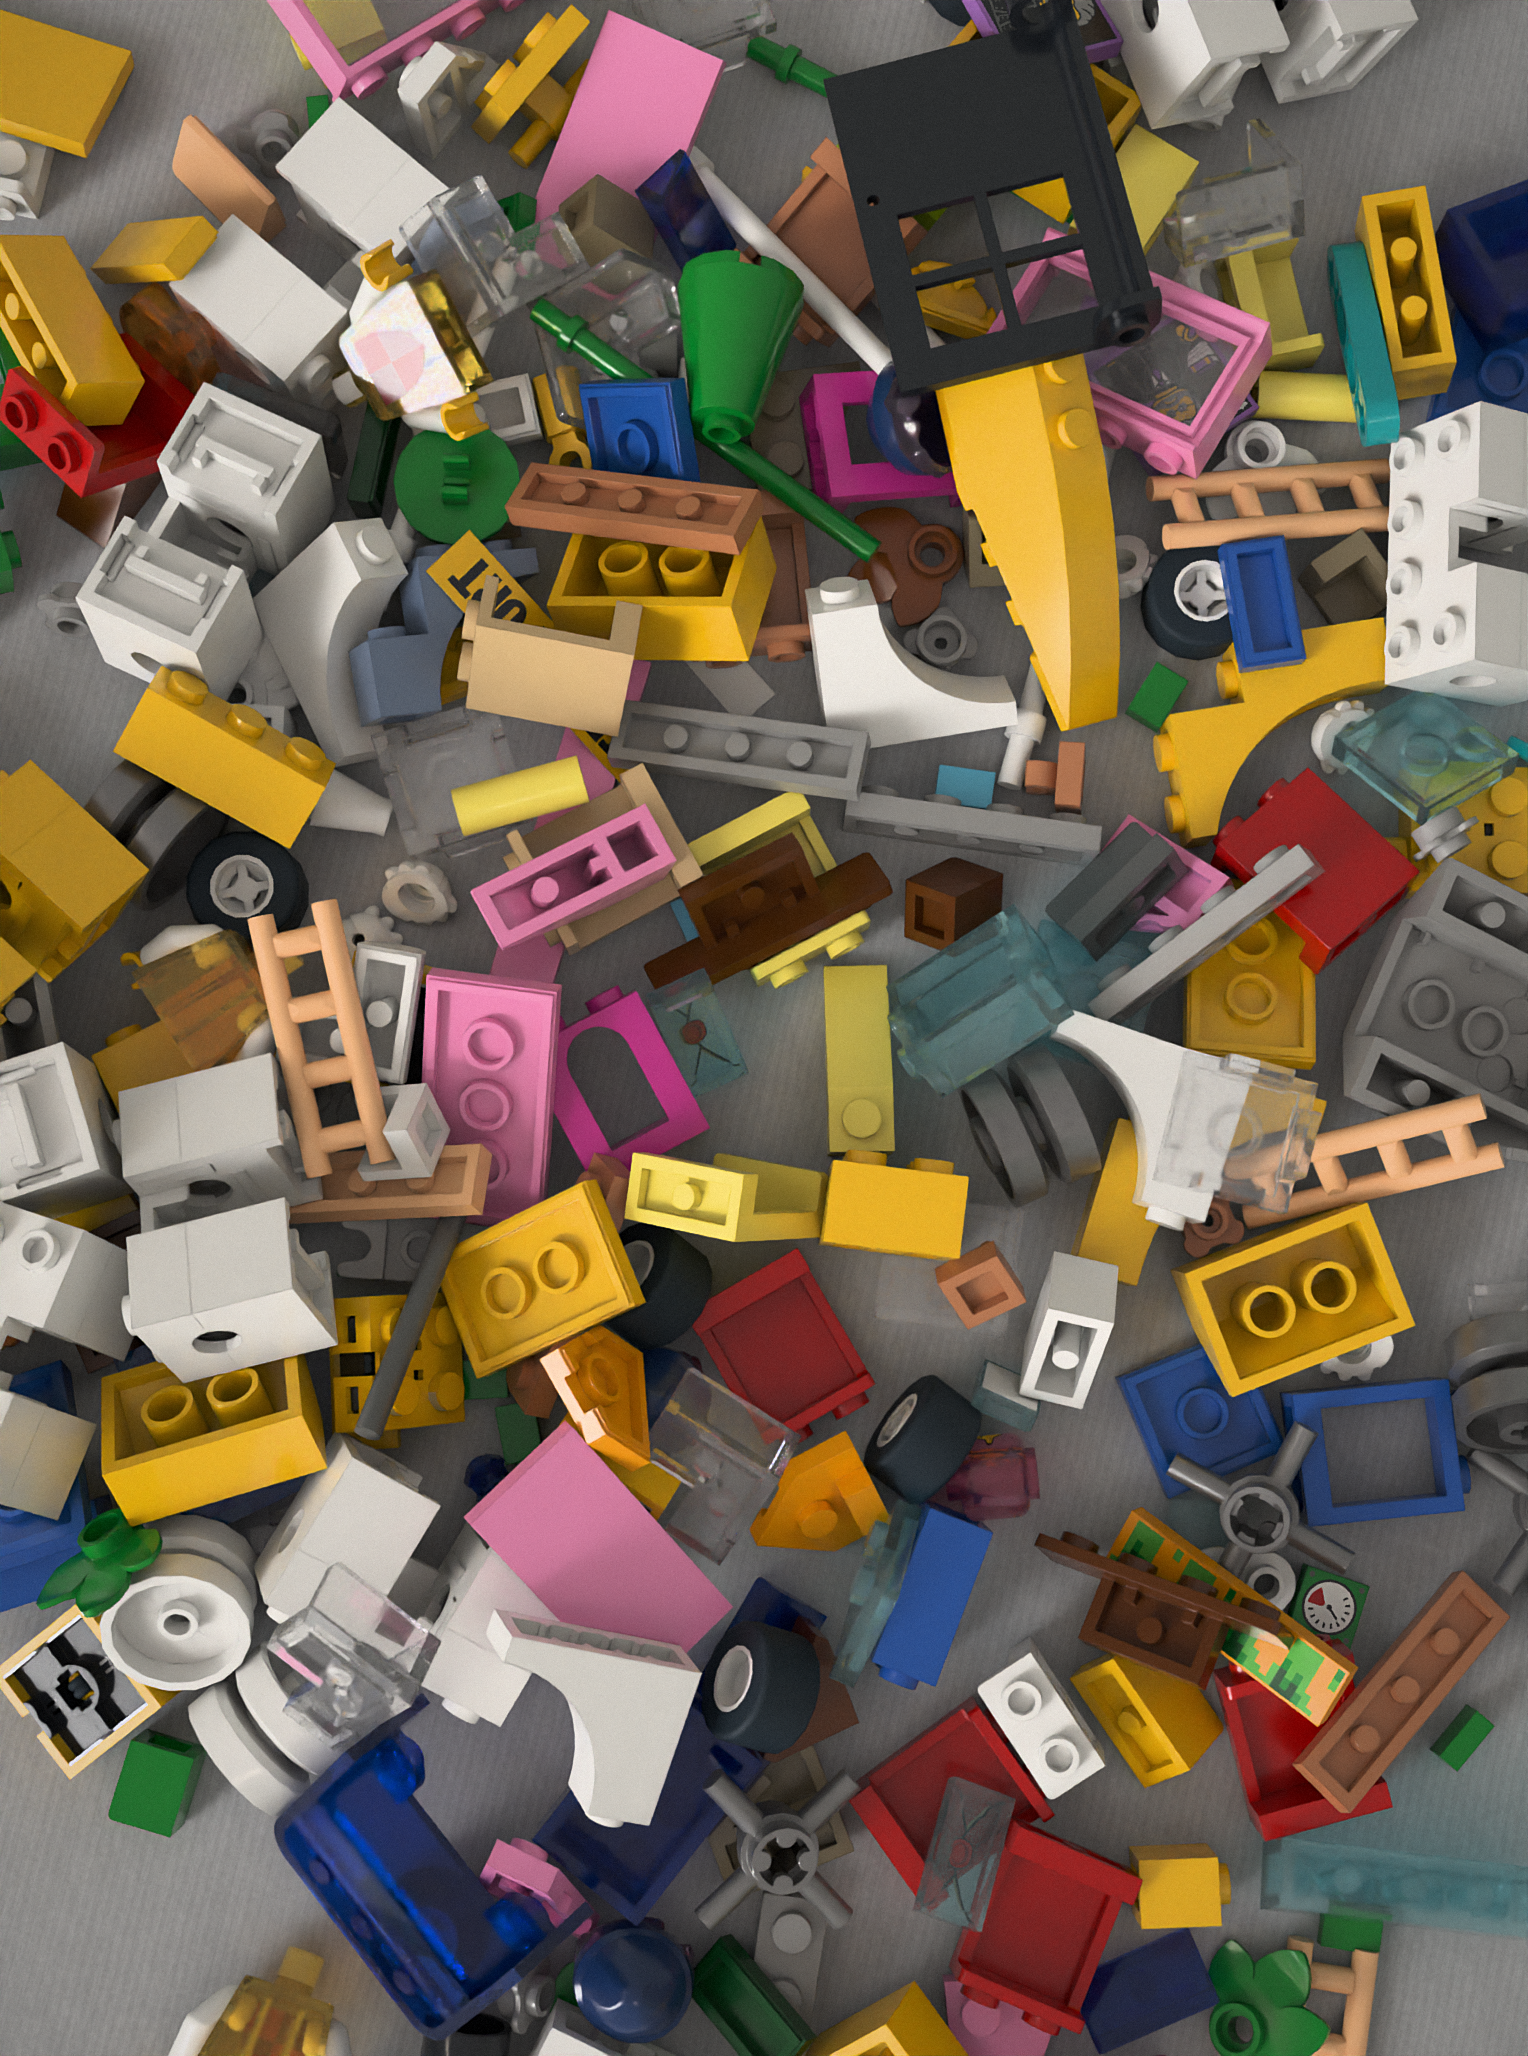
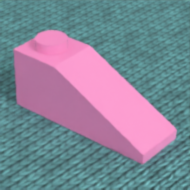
M643 804L472 889L470 893L503 951L608 908L665 879L677 860L646 804Z

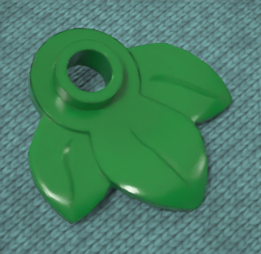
M119 1508L111 1509L98 1515L82 1529L77 1538V1543L82 1549L81 1552L56 1568L43 1587L36 1605L39 1609L43 1610L63 1601L76 1598V1604L84 1617L91 1618L103 1614L118 1603L127 1592L132 1573L154 1563L162 1548L163 1540L156 1529H145L143 1524L131 1527Z
M1234 1939L1228 1940L1218 1950L1211 1961L1208 1972V1983L1216 2003L1209 2019V2034L1215 2049L1221 2056H1311L1325 2044L1330 2035V2026L1320 2016L1304 2007L1310 1995L1312 1977L1308 1958L1303 1951L1293 1949L1278 1950L1254 1962L1250 1953ZM1240 2016L1247 2018L1253 2027V2035L1248 2042L1242 2040L1236 2032V2021Z

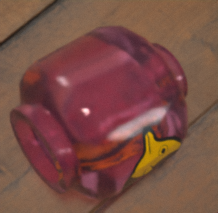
M1013 1433L977 1436L963 1464L946 1483L948 1501L961 1500L964 1514L967 1518L974 1521L1024 1516L1029 1511L1031 1500L1040 1499L1035 1447L1025 1448L1022 1439Z

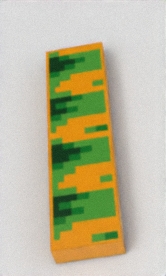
M1143 1507L1132 1510L1106 1557L1118 1562L1121 1553H1128L1155 1565L1158 1568L1156 1576L1178 1584L1181 1575L1191 1576L1218 1589L1217 1599L1239 1606L1242 1597H1246L1279 1611L1281 1616L1278 1622L1282 1623L1295 1637L1290 1650L1229 1628L1220 1653L1317 1727L1327 1721L1359 1667Z

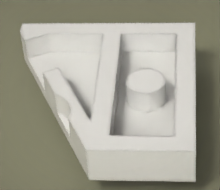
M435 41L423 57L416 56L404 69L397 90L414 146L434 160L476 107L474 101L502 65L485 52L440 41Z

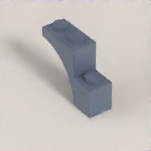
M494 540L482 543L518 584L540 573L536 547L513 549L511 540ZM432 545L415 550L416 557L404 565L408 575L398 585L405 626H389L370 630L367 632L368 639L348 651L361 727L422 721L442 711L440 686L443 659L453 631L464 613L430 577L426 570L453 545Z

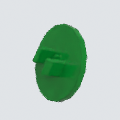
M489 429L461 441L452 439L447 433L424 430L415 435L399 455L393 481L397 505L410 527L431 542L454 545L469 530L482 543L504 528L510 520L504 506L520 482L517 461L505 441Z

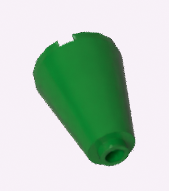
M733 250L703 253L688 261L683 268L682 277L677 288L691 422L695 428L702 432L706 439L720 444L735 443L740 438L748 436L754 431L804 306V284L793 270L777 260L763 255L761 256L760 266L739 262L741 251Z

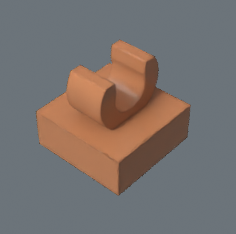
M1060 741L1058 763L1026 760L1024 785L1026 787V794L1055 795L1056 813L1064 812L1082 815L1086 765L1085 743Z
M987 1240L981 1243L980 1247L960 1256V1259L949 1260V1262L935 1268L938 1286L968 1330L1027 1302L1023 1285L994 1240Z

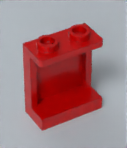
M128 332L119 335L131 357L139 366L145 382L122 425L85 426L23 366L11 368L7 373L0 401V420L81 498L160 471L157 460L195 398L192 392Z
M1307 767L1290 783L1284 778L1276 781L1257 802L1259 809L1246 820H1243L1240 816L1234 817L1217 833L1212 841L1217 848L1210 865L1222 873L1229 869L1246 884L1258 875L1253 869L1255 864L1277 847L1286 845L1291 850L1297 844H1300L1310 850L1325 872L1274 909L1273 912L1306 942L1299 959L1318 975L1406 897L1420 871Z
M798 1247L709 1298L702 1314L692 1325L763 1450L776 1444L780 1453H783L814 1434L809 1423L831 1411L835 1419L839 1420L870 1402L865 1390L871 1388L876 1383L814 1279Z
M1314 1634L1355 1664L1353 1652L1339 1638L1331 1640L1327 1634ZM1228 1660L1229 1666L1213 1670L1249 1818L1265 1842L1393 1808L1387 1782L1380 1776L1351 1813H1340L1292 1765L1355 1689L1353 1678L1327 1721L1317 1727L1232 1661Z
M973 1696L962 1702L856 1780L861 1790L849 1800L854 1810L920 1903L927 1902L952 1875V1868L944 1861V1849L949 1838H959L963 1833L958 1801L955 1791L951 1788V1784L958 1791L964 1826L989 1804L1002 1802L1001 1805H995L988 1810L984 1817L980 1818L963 1836L962 1839L970 1843L972 1853L969 1863L965 1868L954 1869L956 1879L995 1851L1009 1815L1030 1824L1038 1818H1041L1046 1823L1055 1816L1049 1803L1046 1801V1795L1025 1763L1021 1765L1008 1747L1007 1743L1010 1741L988 1707L982 1710ZM950 1880V1881L945 1885V1887H946L947 1885H949L950 1883H952V1881ZM945 1887L930 1903L922 1906L926 1912L948 1897Z
M1009 1815L967 1920L970 1922V1925L965 1923L948 1965L956 1980L962 1983L960 1992L972 2001L991 2009H997L1000 2000L1024 2011L1021 2019L1045 2033L1058 2036L1063 2027L1081 2034L1086 2020L1080 2014V2010L1123 1902L1134 1905L1143 1880L1129 1866Z

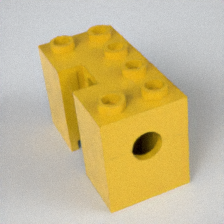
M31 759L12 775H9L4 770L0 771V1028L7 1021V1018L1 1011L15 996L14 992L29 981L36 972L49 984L115 925L150 871Z

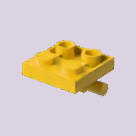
M572 4L558 20L547 12L512 56L520 65L517 67L507 59L474 101V104L482 112L471 128L488 144L493 141L518 110L532 122L508 151L510 157L524 169L530 166L551 139L558 141L589 59H585L563 87L549 75L551 70L590 23Z

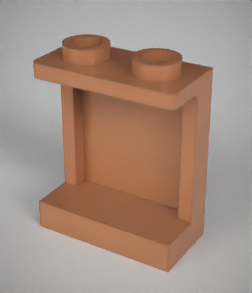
M826 137L810 156L817 165L766 226L857 316L876 293L841 152ZM913 217L898 220L907 256L928 233ZM749 245L745 251H741L739 262L760 266L761 256ZM804 300L803 310L793 336L806 346L814 338L819 343L830 348L839 335Z
M762 490L759 491L764 505V511L761 516L777 570L750 657L768 655V661L793 662L805 658V651H812L805 589H810L811 585L804 517L768 491ZM705 661V666L712 669L731 668L741 665L743 661Z

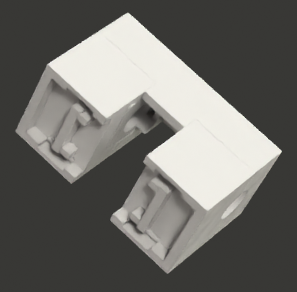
M1100 0L1124 41L1120 53L1151 130L1229 114L1234 106L1228 91L1248 69L1255 68L1260 63H1262L1278 104L1351 90L1419 20L1411 0Z
M340 97L333 102L275 166L277 172L291 183L301 206V210L296 214L297 219L347 260L323 288L317 285L234 214L217 230L219 232L216 235L218 238L184 279L169 283L171 290L195 331L306 425L317 413L325 414L338 402L339 399L334 392L332 380L350 370L352 375L358 367L361 369L366 368L353 344L362 339L363 334L359 328H353L349 314L365 277L360 264L361 256L391 239L395 244L392 246V253L396 262L401 267L405 264L411 266L412 262L422 252L424 241L437 217L458 207L455 193ZM402 280L399 282L391 302L385 308L387 312L401 310L411 294V291L402 283Z
M203 382L157 460L169 496L148 532L139 529L136 520L124 515L78 592L76 600L106 663L151 683L161 666L171 671H184L203 681L210 693L227 701L264 636L248 586L258 568L277 576L322 534L337 507L320 434Z
M1479 401L1399 433L1398 442L1391 444L1389 457L1390 499L1387 523L1389 537L1388 575L1386 580V641L1384 645L1385 685L1503 707L1528 700V574L1458 558V551L1460 545L1504 556L1513 553V545L1528 541V413Z
M64 1042L0 1062V1201L50 1219H55L135 1192L123 1179L122 1156L116 1148L112 1132L113 1121L118 1118L110 1094L95 1064Z
M272 1053L119 1091L120 1119L113 1121V1138L116 1148L122 1156L123 1179L139 1196L141 1234L126 1237L129 1295H125L122 1298L121 1306L124 1323L132 1336L137 1335L151 1349L156 1361L164 1363L183 1383L338 1345L329 1255L325 1250L307 1254L300 1245L299 1232L296 1228L289 1230V1220H291L289 1207L323 1199L321 1176L310 1179L306 1178L282 1069Z
M0 1202V1351L7 1335L28 1343L33 1330L124 1362L134 1338L126 1328L121 1306L122 1298L125 1295H129L127 1251L83 1229ZM0 1370V1504L58 1520L97 1424L9 1391L8 1389L14 1375Z
M334 1432L325 1447L328 1468L308 1475L253 1566L263 1601L269 1606L266 1613L282 1626L295 1632L301 1633L305 1626H308L352 1650H355L360 1643L375 1651L376 1655L386 1664L401 1672L410 1673L413 1682L444 1697L442 1705L458 1718L468 1723L476 1724L479 1718L482 1717L501 1727L533 1672L502 1662L486 1636L494 1609L559 1621V1619L468 1522L464 1525L438 1570L411 1556L441 1507L440 1503L418 1492L419 1489L417 1487L423 1479L420 1473L347 1433Z

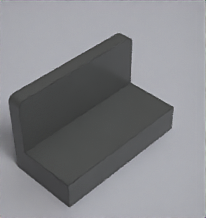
M1132 822L1046 906L1045 911L1059 927L1097 962L1189 871L1175 849L1156 833L1152 837L1138 823Z

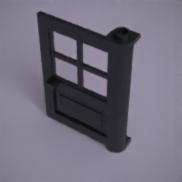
M1005 0L1011 25L1016 28L1014 30L823 79L902 399L1114 345L1117 347L1135 346L1145 341L1160 322L1162 316V295L1159 286L1153 287L1072 0H1049L1040 6L1031 8L1025 6L1032 0ZM1063 178L1078 233L1002 252L987 197ZM974 201L988 256L912 275L898 220ZM1083 250L1098 306L1021 325L1007 268ZM993 272L1007 329L931 348L917 291Z

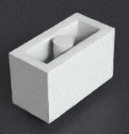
M1054 1251L1025 1336L1018 1395L1083 1409L1114 1325L1119 1266Z

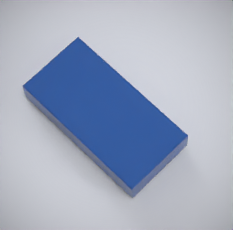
M1284 535L1221 544L1217 552L1239 673L1302 664L1306 660V653Z

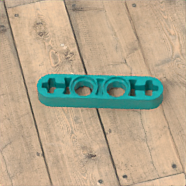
M1362 241L1329 245L1327 251L1328 286L1361 444L1363 447L1396 443L1398 442L1400 431L1399 405L1364 244Z

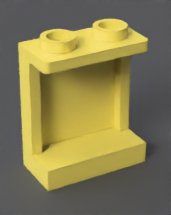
M786 792L687 844L704 876L793 832L801 844L814 878L837 866L810 816L811 808L805 796L801 793ZM866 910L854 913L817 932L811 938L797 942L760 961L748 970L757 987L771 981L774 988L779 989L808 973L805 962L827 951L831 960L862 945L865 941L861 933L869 929L871 920Z
M636 1152L632 1155L624 1219L731 1242L820 1238L828 1175L821 1171L727 1153H717L713 1158V1165L648 1152Z

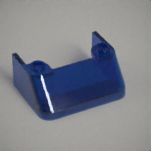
M420 1693L346 1750L276 1820L274 1835L285 1859L410 2023L424 2036L432 2040L441 2041L524 1979L585 1922L594 1911L585 1901L554 1926L545 1907L531 1896H525L518 1892H508L495 1901L413 1796L425 1781L424 1756L417 1743L407 1737L402 1730L430 1704L425 1695Z

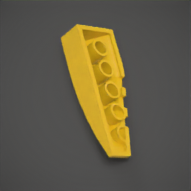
M1083 353L936 390L957 493L965 511L973 509L986 538V541L982 542L980 546L989 567L998 566L1011 596V599L1005 602L1015 626L1021 624L1025 628L1034 649L1029 659L1060 730H1072L1116 718L1118 713L1120 621L1115 532L1105 457Z

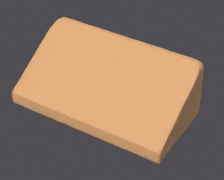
M191 114L183 120L173 159L172 169L175 176L222 224L234 214L267 243L270 242L286 227V219L276 197L196 115L194 117Z

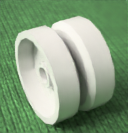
M175 1515L143 1524L145 1529H156L163 1540L162 1548L153 1564L132 1573L127 1592L118 1603L102 1614L100 1621L102 1648L118 1670L140 1684L166 1691L197 1690L224 1680L242 1664L251 1644L254 1609L259 1593V1584L253 1566L258 1557L246 1538L225 1523L198 1515Z
M264 1640L246 1655L242 1664L235 1669L237 1685L223 1680L214 1683L188 1706L190 1722L200 1743L230 1783L253 1805L270 1816L282 1818L310 1792L309 1772L329 1777L354 1755L357 1746L354 1735L344 1716L311 1673L279 1645Z

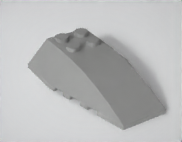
M1452 857L1443 860L1391 920L1342 1034L1345 1096L1386 1116H1391L1480 1093L1485 1105L1487 1119L1468 1123L1476 1146L1479 1147L1498 1142L1503 1159L1528 1164L1527 896ZM1442 1130L1424 1134L1447 1145Z

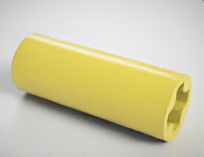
M1262 371L1251 389V396L1259 406L1258 411L1252 418L1357 423L1348 379L1345 374Z
M577 755L451 789L455 811L464 836L590 802Z

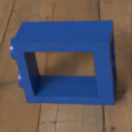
M1422 1377L1279 1392L1285 1438L1294 1421H1299L1319 1433L1291 1484V1488L1299 1501V1521L1314 1527L1465 1511L1463 1494L1470 1493L1471 1475L1466 1457L1463 1454L1458 1455L1451 1399L1456 1390H1450L1449 1379ZM1424 1398L1436 1493L1332 1503L1321 1409Z
M931 1500L918 1504L866 1641L871 1661L880 1668L878 1675L883 1679L910 1690H916L919 1681L936 1687L993 1532L981 1520Z

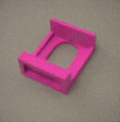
M874 370L812 375L799 396L814 494L841 513L845 511L851 502L946 495L949 496L950 508L960 507L962 502L957 493L951 464L944 472L931 476L906 475L898 471L890 462L851 464L843 406L869 404L878 377ZM908 397V398H904V399H902V398H897V399H892V400H909V399H916V398H914V397ZM926 459L909 461H911L912 464H917Z
M616 985L584 1003L589 1014L569 1025H566L562 1015H560L554 1113L586 1172L594 1152L618 1158L630 1172L633 1153L648 1152L661 1155L710 1128L635 989L623 995L619 985ZM593 1027H606L621 1034L629 1044L667 1115L609 1146L572 1078L567 1064L568 1049L573 1039L582 1031Z

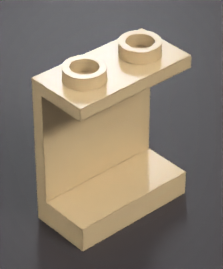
M486 575L481 601L468 599L463 623L462 639L474 641L473 643L463 642L457 680L469 682L466 708L618 737L643 605L617 600L610 639L590 637L494 618L499 577Z
M643 763L620 774L621 785L590 800L589 803L573 809L522 837L517 829L506 834L513 852L502 858L510 871L646 804L677 861L665 879L608 908L544 933L550 947L562 942L569 956L680 898L678 889L704 877Z

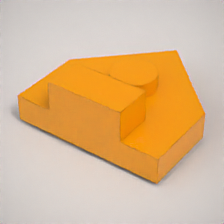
M599 1324L540 1359L589 1446L631 1472L650 1463L644 1360L641 1351Z
M845 1430L786 1462L776 1480L779 1489L768 1508H761L749 1530L757 1546L835 1552L891 1523L892 1520Z

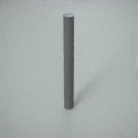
M467 1216L438 1218L354 1429L358 1435L366 1439L380 1440Z

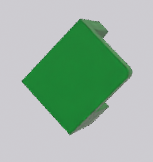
M145 1729L131 1739L108 1812L109 1818L116 1822L170 1838L186 1821L207 1754L204 1747L150 1729Z

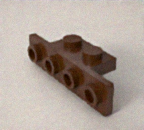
M793 832L678 889L677 891L698 937L645 963L643 968L657 995L675 1005L686 1000L690 985L698 974L701 973L702 975L696 980L693 988L694 993L691 998L740 971L754 967L760 961L785 948L811 938L817 932L854 913L868 909L874 903L890 896L893 893V889L889 879L869 852L862 853L814 878L802 846ZM660 999L664 1007H671V1005Z
M1063 1531L1060 1540L1039 1533L1034 1544L1053 1562L1101 1580L1078 1636L1086 1645L1205 1691L1229 1628L1286 1650H1290L1295 1637L1282 1623L1278 1622L1281 1613L1259 1601L1242 1597L1239 1606L1217 1599L1219 1590L1208 1583L1187 1575H1181L1178 1584L1156 1576L1158 1568L1155 1565L1128 1553H1121L1117 1562L1097 1554L1100 1548L1097 1544L1071 1532Z

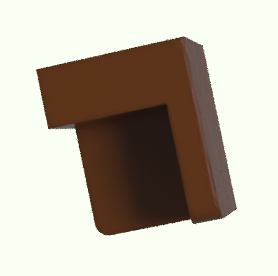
M951 857L907 878L905 884L904 937L954 956L998 933L1001 928L1003 873L958 857Z

